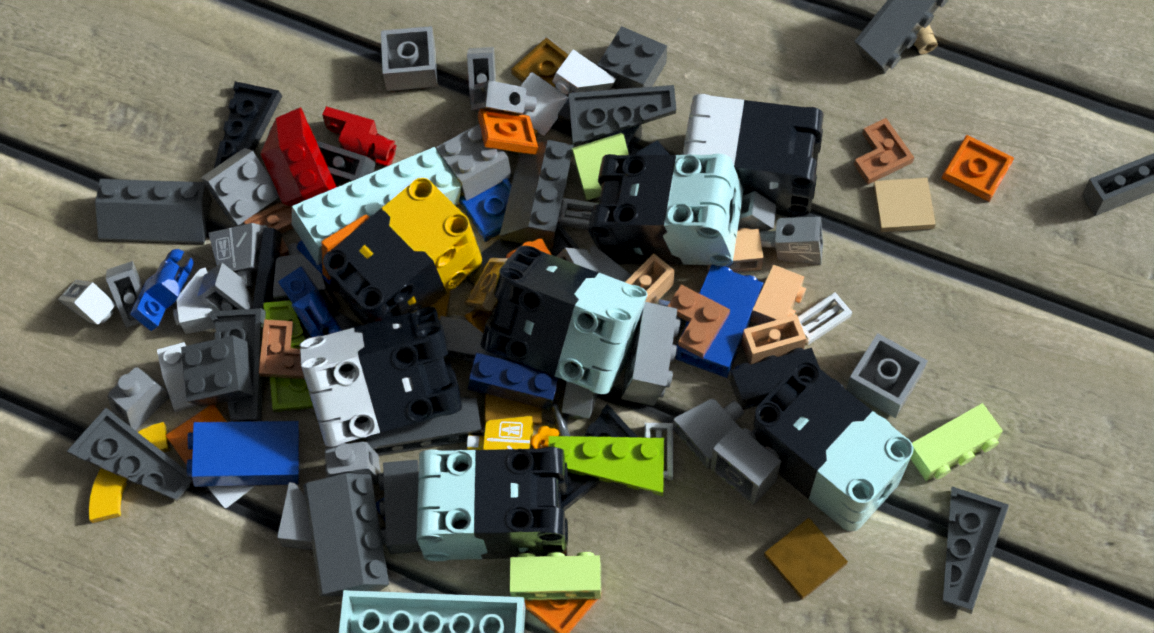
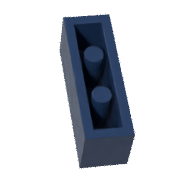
M476 353L467 390L550 410L558 377L527 365Z

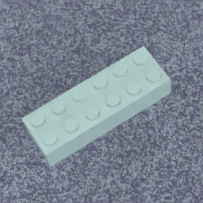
M433 147L293 205L292 226L317 265L322 264L321 242L363 215L367 214L371 217L415 179L427 178L455 206L459 204L462 185L436 148Z
M343 590L339 633H524L525 602L524 597Z

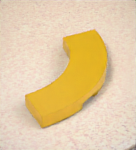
M164 422L138 431L140 435L163 453L170 451L169 442L165 436L167 429ZM100 468L90 495L89 520L92 523L121 516V500L127 485V479Z

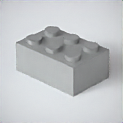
M645 302L626 363L621 399L654 406L659 397L663 398L666 387H670L673 371L669 370V364L674 361L676 354V345H672L673 336H677L680 327V320L676 319V308Z

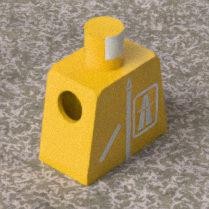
M532 416L486 421L484 436L468 435L467 450L532 449L531 439L534 428Z

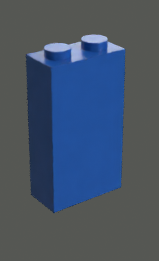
M711 265L699 294L729 308L730 314L703 358L677 345L675 360L728 378L741 346L743 329L749 327L752 310L762 291L763 282L751 275L744 276L735 273L726 266L718 267ZM687 321L686 326H685V328H684V330H683V333H684L685 329L687 328V326L689 325L690 322Z
M299 421L194 422L193 432H188V450H193L192 459H187V477H192L194 487L289 485V482L299 485Z

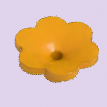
M541 426L538 433L532 436L531 445L533 449L548 447L549 436H559L558 430L548 426Z

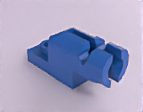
M180 249L170 251L161 262L157 272L145 281L130 313L131 316L150 331L158 327L165 310L175 303L194 264L192 258H189L183 267H179L176 264L184 253Z
M300 266L278 281L292 302V308L312 337L325 336L324 331L329 328L328 332L330 334L342 331L331 314L333 312L303 266Z

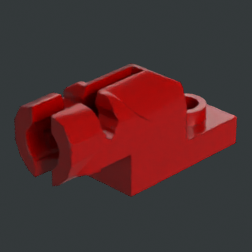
M325 107L322 114L325 126L331 132L340 134L339 144L341 149L366 156L369 159L376 158V164L391 165L397 145H394V140H390L377 133L374 120L331 107Z

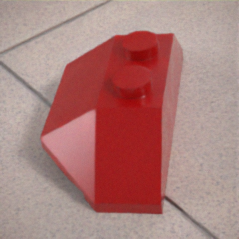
M297 108L275 118L260 155L282 203L292 207L337 188L302 108Z

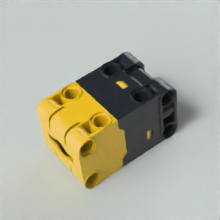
M417 178L412 181L410 185L349 236L327 252L323 258V265L331 279L336 283L337 290L342 299L365 325L411 313L421 308L431 307L449 291L456 288L482 262V256L469 219L427 178ZM342 263L337 269H334L336 265Z

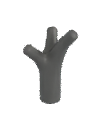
M553 404L555 422L547 420L546 425L557 429L559 436H570L568 431L570 415L565 413L562 418L558 405Z

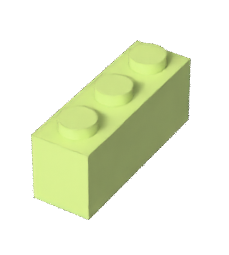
M982 403L912 443L913 454L910 459L926 482L934 477L938 480L950 473V468L959 463L960 466L969 463L975 458L974 454L981 450L988 452L999 444L998 439L1003 430Z
M555 552L549 553L544 557H535L531 553H522L518 557H510L511 597H524V600L601 599L600 555H594L591 552L577 553V556H565L563 553Z

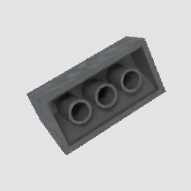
M887 0L854 41L860 55L884 73L889 68L893 69L901 59L900 54L905 48L909 49L917 39L916 34L922 27L926 28L934 18L933 13L938 7L942 8L948 0Z
M546 140L537 144L536 155L519 152L499 239L522 244L542 239L548 249L553 248L571 166V148H574V145Z
M100 179L95 201L99 241L205 244L212 196L204 182Z
M344 473L305 483L303 488L319 595L343 597V590L379 592L387 587L389 580L371 475Z

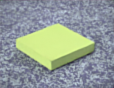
M620 133L571 148L586 200L599 197L601 194L598 175L602 157L607 154L629 155L624 134Z

